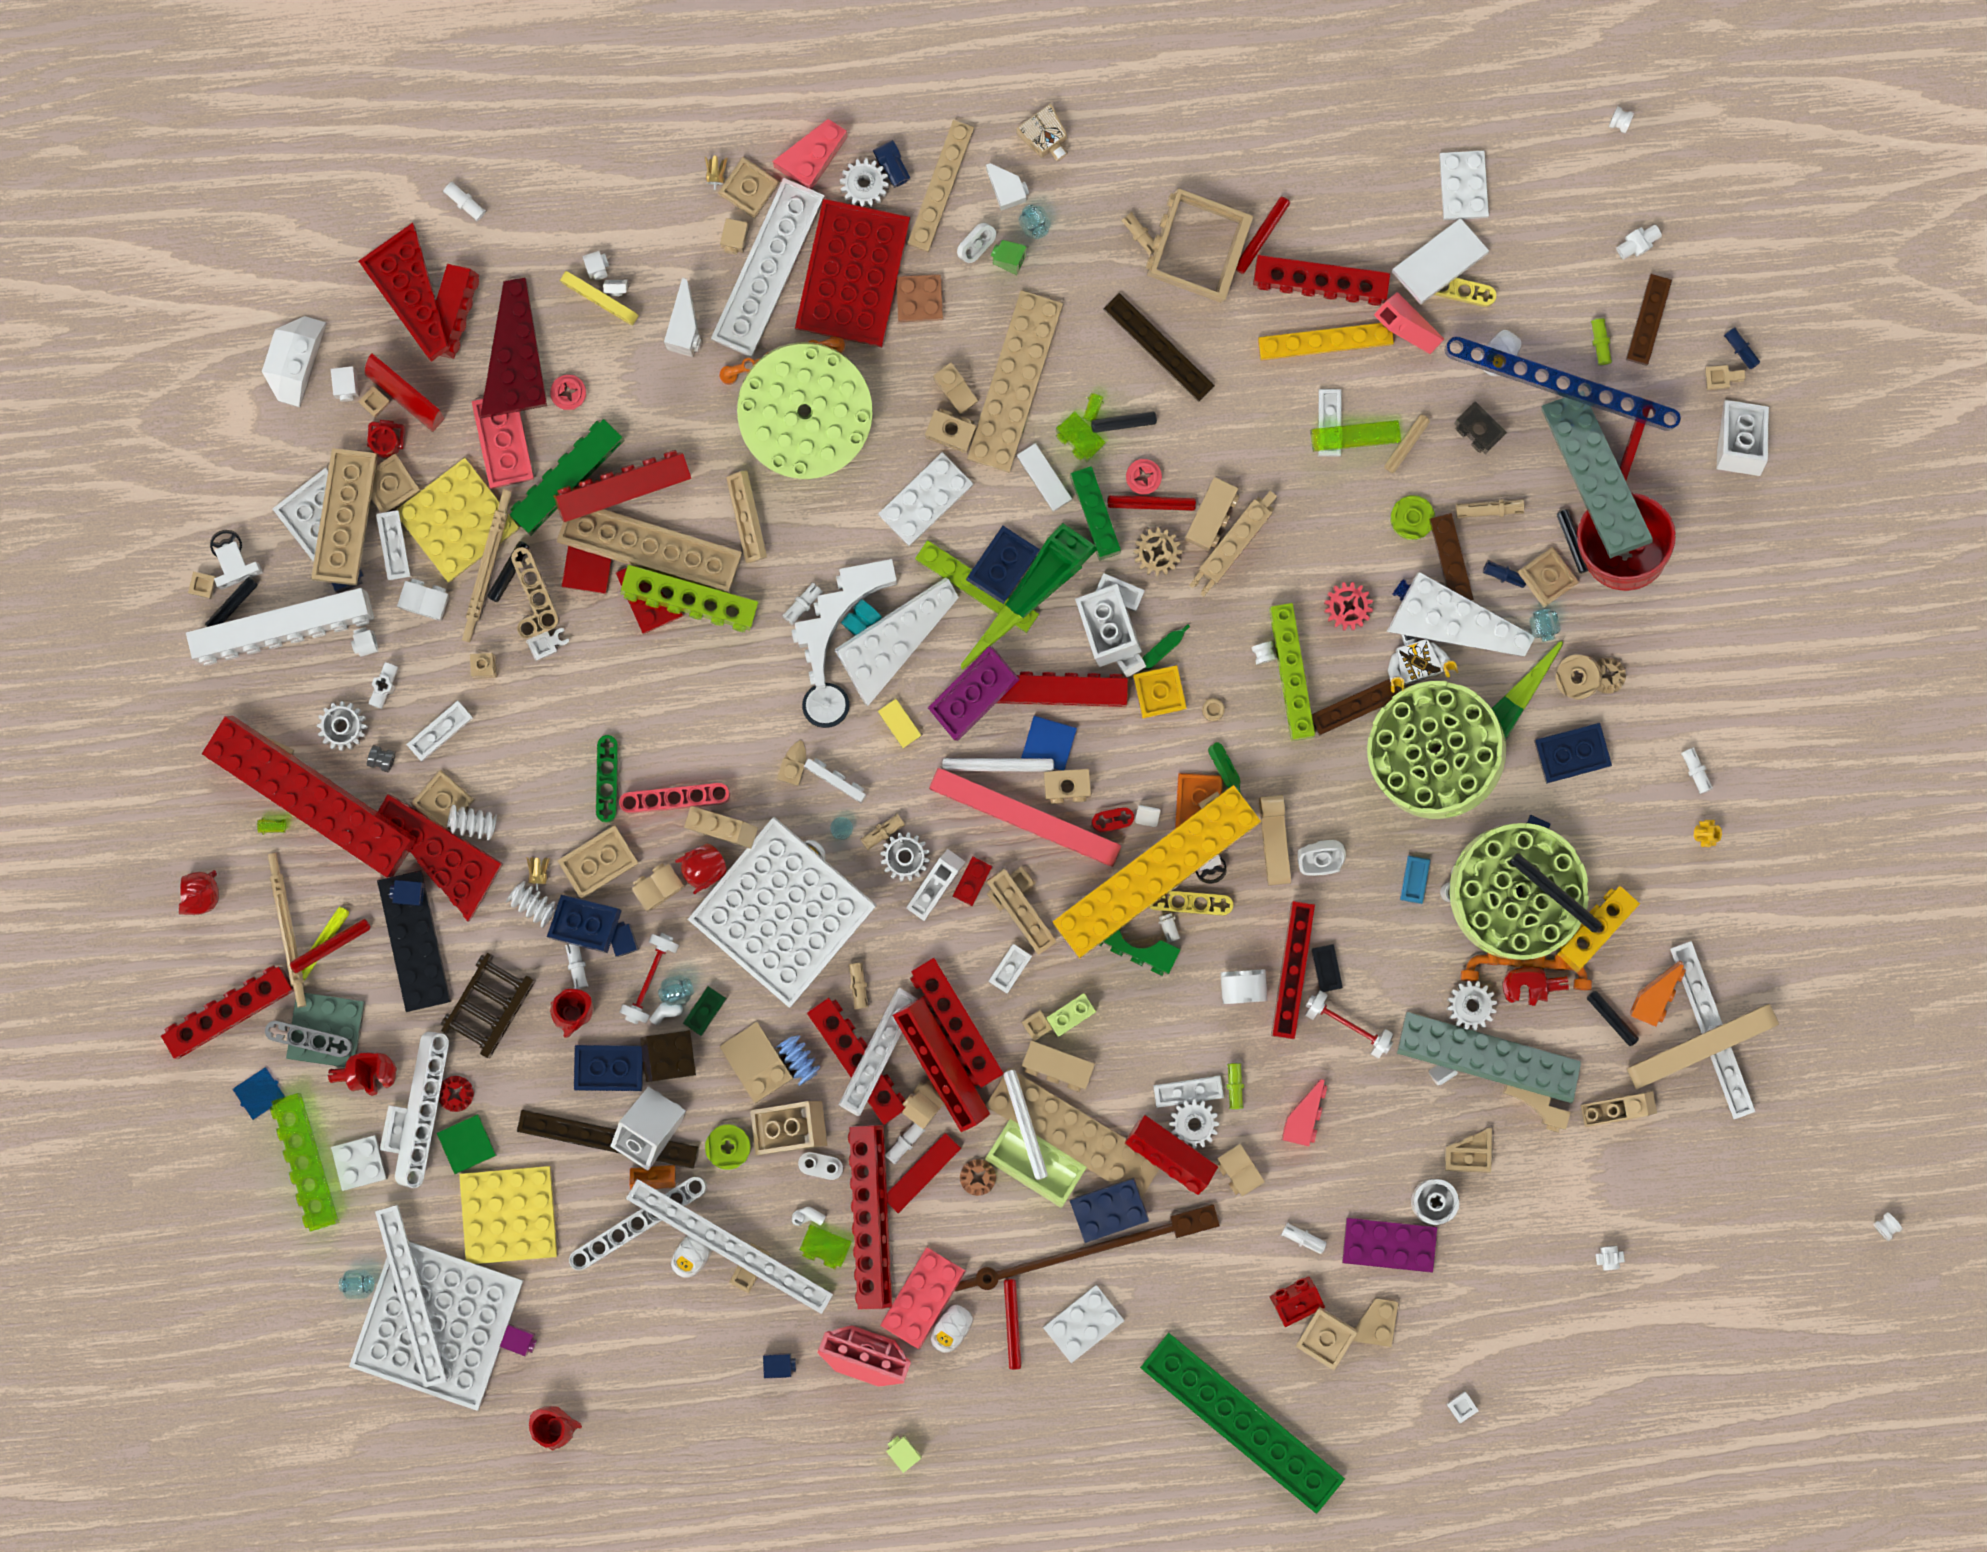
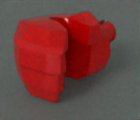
M1522 967L1507 971L1502 981L1503 992L1509 1003L1519 1001L1522 985L1528 986V1005L1536 1006L1538 1000L1548 1002L1549 992L1569 990V984L1559 985V983L1568 982L1567 976L1547 978L1544 969L1537 967Z
M375 1052L359 1053L347 1060L345 1068L329 1069L328 1073L333 1075H328V1080L330 1083L346 1082L351 1091L365 1089L367 1094L374 1096L378 1094L377 1078L383 1087H391L395 1082L397 1067L386 1054Z

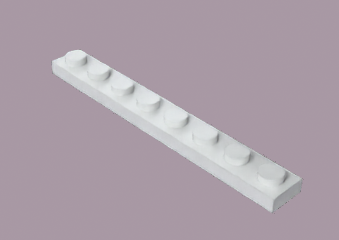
M1692 941L1671 948L1675 963L1679 960L1682 961L1684 964L1683 969H1686L1682 982L1701 1033L1703 1034L1723 1025ZM1729 1047L1710 1056L1733 1119L1754 1113L1755 1109L1732 1048Z
M396 1205L375 1211L423 1386L426 1388L446 1382V1374L399 1206Z

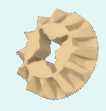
M1613 658L1598 660L1596 663L1601 670V676L1605 674V666L1609 672L1617 673L1611 677V683L1607 678H1602L1601 686L1597 690L1606 694L1618 691L1626 680L1625 668L1620 661Z

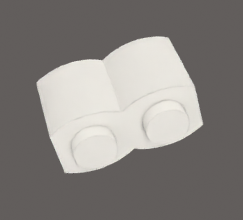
M411 579V582L405 581L397 607L442 621L449 595L445 593L446 589L433 585L432 589L424 587V582Z

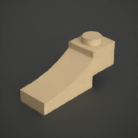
M1509 1085L1504 1086L1503 1094L1516 1098L1532 1108L1542 1118L1541 1123L1547 1125V1130L1558 1133L1560 1129L1566 1130L1571 1112L1549 1106L1551 1097Z

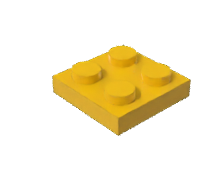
M1177 665L1133 675L1142 719L1187 709Z

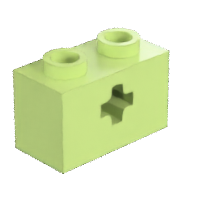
M1083 993L1048 1016L1046 1020L1059 1037L1096 1013V1011Z

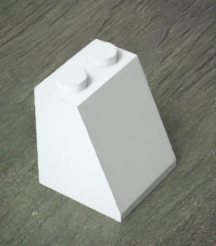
M647 1087L619 1121L610 1147L648 1171L682 1123L686 1110L682 1109L677 1103H673L665 1098L660 1092Z

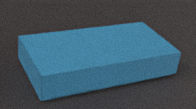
M1407 856L1400 900L1423 904L1430 859Z

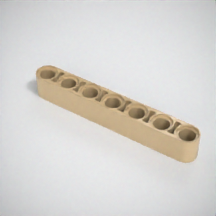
M1767 1004L1627 1068V1072L1635 1088L1639 1089L1779 1025V1022L1771 1005Z

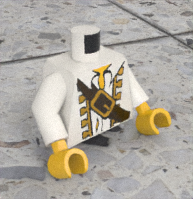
M1402 634L1404 646L1395 650L1396 653L1391 656L1388 667L1391 692L1393 693L1396 686L1401 687L1402 691H1404V685L1436 676L1443 672L1449 678V670H1455L1458 673L1457 664L1451 661L1448 655L1435 643L1429 642L1427 639L1417 642L1416 637Z

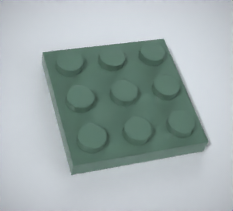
M304 993L306 1006L298 1008L295 999L292 1024L346 1037L352 1042L353 1049L348 1056L337 1057L288 1045L286 1059L346 1067L347 1060L357 1054L365 1002ZM295 1030L292 1033V1040L294 1042L300 1043L304 1039V1034L301 1030ZM318 1035L314 1039V1045L317 1048H323L326 1044V1039L324 1036ZM331 1037L328 1051L331 1052V1047L338 1048L340 1054L343 1050H347L348 1046L344 1045L345 1041L342 1040L341 1044L332 1043L334 1038Z

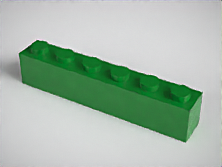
M604 419L601 422L596 421L590 427V433L585 438L580 437L573 445L575 448L569 454L566 452L559 458L557 467L554 470L550 468L542 476L543 481L538 486L536 484L533 485L526 493L528 496L522 502L519 500L511 507L510 510L512 512L509 515L530 536L558 509L553 496L558 494L557 490L570 486L571 489L579 487V482L587 480L625 441Z

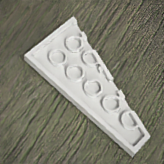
M1420 572L1416 574L1386 631L1522 657L1526 655L1535 638L1530 633Z
M946 577L835 649L865 705L869 706L959 598L951 582Z

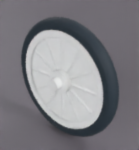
M825 683L826 688L817 690L815 685L807 691L803 698L802 710L804 716L811 724L821 728H830L840 724L849 712L850 703L847 694L841 687L832 683Z

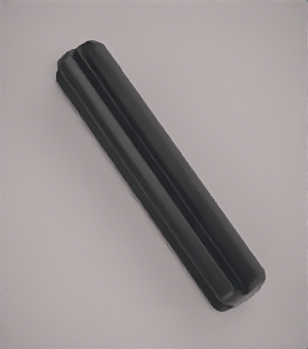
M1152 411L1094 419L1091 421V428L1093 433L1155 425L1157 423V416Z
M1569 510L1559 511L1557 518L1580 574L1588 572L1589 570L1580 555L1577 531Z
M519 541L514 550L520 547L527 549L530 547L526 543ZM519 551V556L516 557V560L522 561L526 554ZM512 554L487 595L494 602H499L516 572L511 559Z
M246 578L209 618L205 626L210 627L224 623L258 584L252 578Z
M1592 991L1587 996V1000L1628 1046L1631 1047L1639 1040L1637 1035L1597 991Z

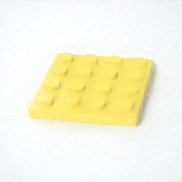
M464 458L397 510H399L400 521L446 581L450 583L482 558L494 512L498 510L500 502L467 459ZM509 514L500 544L520 529Z
M551 1166L459 1174L466 1261L481 1264L558 1257Z

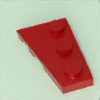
M627 568L616 572L621 586ZM641 583L639 589L647 593L651 591V586L648 583ZM661 591V596L665 599H668ZM637 599L636 602L628 600L643 635L684 617L681 612L680 614L669 612L667 607L659 605L658 608L646 605V601Z

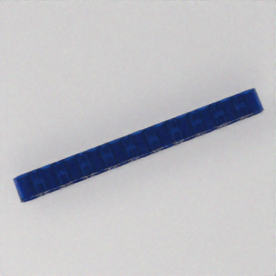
M1452 337L1445 345V354L1452 360L1664 431L1673 430L1681 421L1680 413L1673 408L1461 337ZM1458 343L1461 346V352L1453 353L1450 350V344ZM1479 350L1483 355L1482 360H1474L1471 352ZM1500 357L1504 362V366L1501 368L1495 367L1492 362L1493 358ZM1517 364L1524 366L1525 374H1516L1514 366ZM1536 372H1544L1547 377L1546 381H1537L1535 377ZM1560 378L1565 379L1568 383L1567 389H1560L1557 386V380ZM1586 386L1589 389V395L1586 397L1581 396L1578 392V387ZM1607 393L1610 396V403H1602L1599 398L1600 394ZM1622 400L1630 401L1632 405L1630 411H1625L1621 407ZM1644 407L1652 409V418H1646L1643 415L1642 410ZM1666 414L1674 417L1673 425H1668L1664 422Z

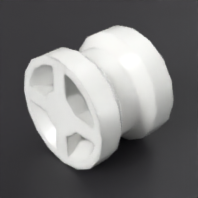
M1617 106L1609 127L1619 128L1622 133H1626L1634 113L1631 111L1625 112L1621 107Z
M1273 641L1251 647L1252 652L1257 657L1255 660L1256 665L1278 659L1277 654L1272 649L1274 646Z
M1888 1212L1884 1214V1218L1881 1221L1874 1223L1877 1231L1887 1241L1893 1238L1895 1232L1903 1230L1899 1222Z

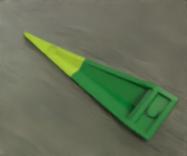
M1062 523L1047 538L1005 606L961 663V669H965L989 646H992L1081 570L1082 565L1095 553L1096 546Z
M1562 641L1491 708L1502 727L1505 741L1562 648Z

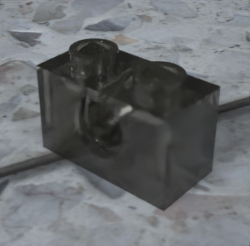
M1476 401L1454 423L1457 426L1455 428L1456 431L1464 438L1467 436L1472 441V447L1477 452H1483L1485 455L1507 434ZM1477 424L1482 425L1485 430L1484 434H1476L1473 426Z

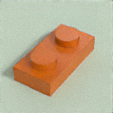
M675 1165L653 1166L648 1171L643 1167L630 1168V1190L637 1179L654 1189L675 1188Z

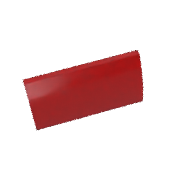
M373 353L369 355L365 365V376L434 432L444 420L440 409Z

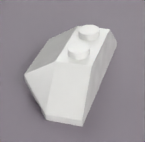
M304 316L275 329L262 373L279 402L300 407L326 322Z

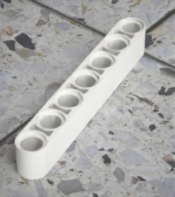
M426 1032L420 1039L395 1171L396 1182L399 1185L410 1188L419 1187L424 1179L449 1046L447 1036L442 1033ZM436 1038V1044L433 1047V1041ZM432 1061V1066L429 1069V1062ZM427 1083V1084H428V1088H427V1090L425 1091V1090H424V1087H425V1084ZM423 1106L424 1110L420 1113V1109ZM419 1128V1134L416 1136V1131ZM415 1150V1156L412 1159V1152ZM411 1173V1178H410V1180L408 1181V1180H407L408 1174Z
M692 1177L664 1195L671 1198L673 1193H680L683 1197L681 1205L685 1207L706 1192L707 1184L701 1177ZM694 1180L702 1184V1190L699 1193H693L690 1189V1184ZM641 1209L575 1250L569 1257L570 1266L575 1270L586 1269L662 1220ZM635 1217H640L644 1221V1226L641 1230L635 1229L632 1225ZM616 1229L622 1230L625 1234L622 1242H617L613 1238V1233ZM597 1241L605 1244L603 1254H598L594 1250V1245ZM578 1253L586 1257L584 1266H578L575 1263V1256Z

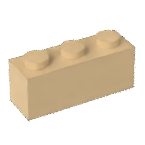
M1214 477L1185 537V541L1208 552L1211 546L1216 548L1221 537L1217 533L1220 527L1225 528L1230 515L1227 512L1230 506L1235 508L1240 497L1236 494L1239 488Z
M693 806L690 807L684 828L699 834L749 849L752 848L758 827L746 822Z
M1031 1041L1022 1067L1026 1068L1025 1072L1034 1076H1038V1073L1047 1075V1081L1059 1084V1081L1068 1083L1067 1088L1080 1092L1081 1088L1086 1090L1095 1064Z

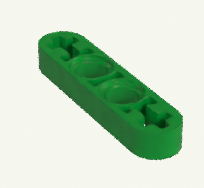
M604 735L597 743L596 816L600 821L610 823L617 816L618 742L614 737ZM607 739H610V743L614 744V747L609 749V755H614V759L608 757L601 759V754L606 755V749L602 747V744L606 743ZM608 761L613 764L614 769L610 774H604L601 771V765L604 762ZM604 784H610L613 787V793L608 797L603 796L600 791ZM600 799L606 801L613 799V804L608 803V809L613 811L612 815L608 816V819H605L604 815L600 814L605 809V803L600 804Z

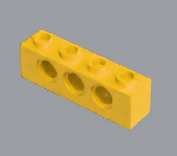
M1621 886L1616 890L1611 888L1602 897L1606 901L1601 906L1596 904L1589 912L1602 923L1601 933L1592 932L1581 923L1576 934L1565 945L1559 947L1561 950L1557 955L1576 972L1582 969L1640 905ZM1608 906L1614 907L1617 912L1616 916H1610L1606 908ZM1577 939L1585 940L1587 948H1579Z

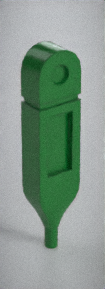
M1187 624L1182 629L1170 632L1150 652L1144 655L1142 659L1146 665L1145 668H1153L1181 642L1185 631L1190 626Z
M1219 742L1210 745L1208 748L1209 755L1225 785L1228 788L1234 785L1241 794L1240 777L1228 754H1226L1223 745Z

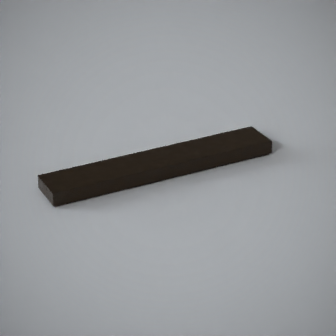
M1120 293L1104 307L1103 310L1198 402L1215 387L1200 370Z

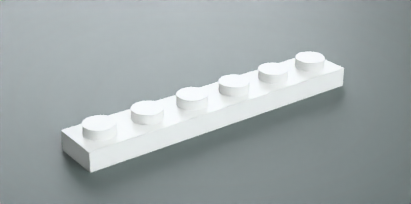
M901 988L895 991L838 1104L839 1106L856 1116L861 1115L902 1033L892 1015L904 1006L918 1000L916 997Z

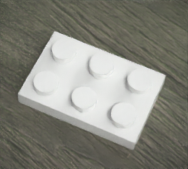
M1485 152L1440 153L1443 221L1458 220L1460 218H1488Z
M1095 1285L1043 1328L1070 1363H1073L1123 1323L1124 1319L1098 1286Z

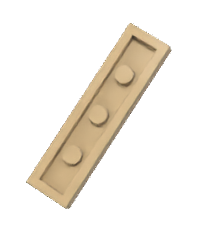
M740 471L726 477L745 561L748 564L767 558L748 472Z
M1005 868L986 881L1038 955L1056 943L1054 937Z

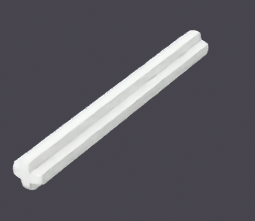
M944 758L942 767L945 771L1050 772L1054 769L1053 759Z
M1015 1070L1006 1071L1003 1074L1035 1179L1046 1178L1048 1176L1017 1073Z

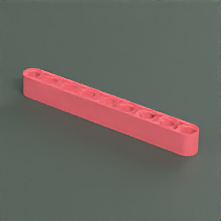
M937 768L929 787L934 792L1111 867L1114 866L1122 847L1115 842L940 768Z

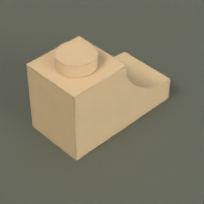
M949 363L933 375L934 382L960 415L978 403V400L952 363Z

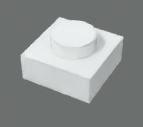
M605 280L603 284L604 293H609V296H622L623 293L627 292L628 280Z
M1139 654L1116 661L1126 677L1146 667Z
M1463 1392L1446 1404L1459 1423H1462L1478 1412V1409L1466 1392Z

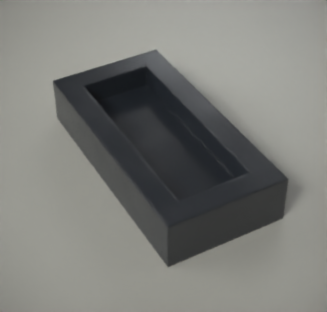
M1334 944L1312 948L1311 952L1319 990L1328 992L1342 989L1343 986Z

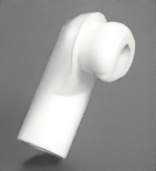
M677 1002L661 1003L649 1020L658 1026L664 1017L680 1016L683 1012V1007Z
M804 1207L793 1213L792 1223L800 1226L811 1220L821 1226L826 1216L811 1207Z

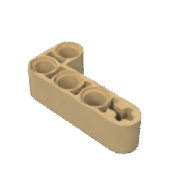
M520 547L514 550L511 559L534 615L521 620L517 626V632L522 638L529 639L555 628L559 622V617L531 551L525 547ZM519 551L523 554L527 553L526 564L528 566L532 563L533 568H528L523 572L520 571V568H523L524 565L522 561L516 560V557L519 556ZM527 572H534L536 574L537 581L535 584L530 585L526 583L525 575ZM540 592L545 595L546 602L543 605L535 604L533 597L536 593ZM549 613L554 616L555 621L553 625L546 626L542 622L544 614ZM524 622H530L534 626L532 634L527 635L522 632L521 627Z
M1283 795L1260 797L1259 811L1268 886L1291 884L1284 819Z

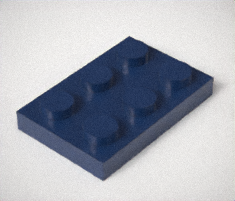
M1002 525L966 580L1004 604L1038 555L1040 549Z
M1600 723L1534 740L1546 784L1612 766Z
M561 895L547 937L551 940L608 953L622 911L618 908Z
M575 1045L574 1091H642L643 1056L641 1046Z
M1135 1178L1070 1199L1085 1243L1149 1222V1217Z

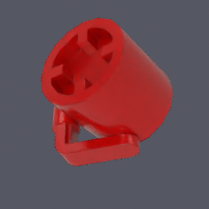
M391 420L369 423L367 447H370L379 458L387 459L393 454H397L400 449H404L405 426L403 424H397ZM394 428L400 429V439L393 431Z

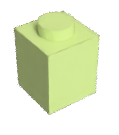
M905 1435L901 1439L899 1436H896L887 1444L890 1448L886 1452L903 1473L922 1457Z

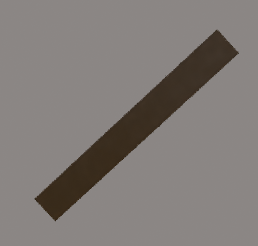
M521 1110L517 1132L620 1153L610 1147L617 1129ZM669 1140L656 1161L694 1169L699 1147Z

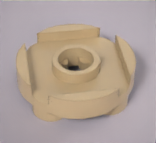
M1571 655L1559 664L1555 680L1558 689L1565 696L1577 700L1585 699L1592 696L1601 686V670L1596 661L1590 656ZM1577 670L1584 675L1581 683L1573 679L1576 676L1575 671Z

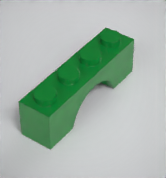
M1092 466L1070 473V479L1086 518L1092 542L1096 546L1098 560L1101 561L1120 554L1121 549Z
M1120 929L1098 945L1102 947L1104 943L1110 946V951L1121 957L1123 953L1132 957L1131 962L1139 966H1143L1145 963L1152 967L1150 971L1162 977L1164 973L1169 975L1181 950L1162 940L1148 948L1133 947L1123 939Z

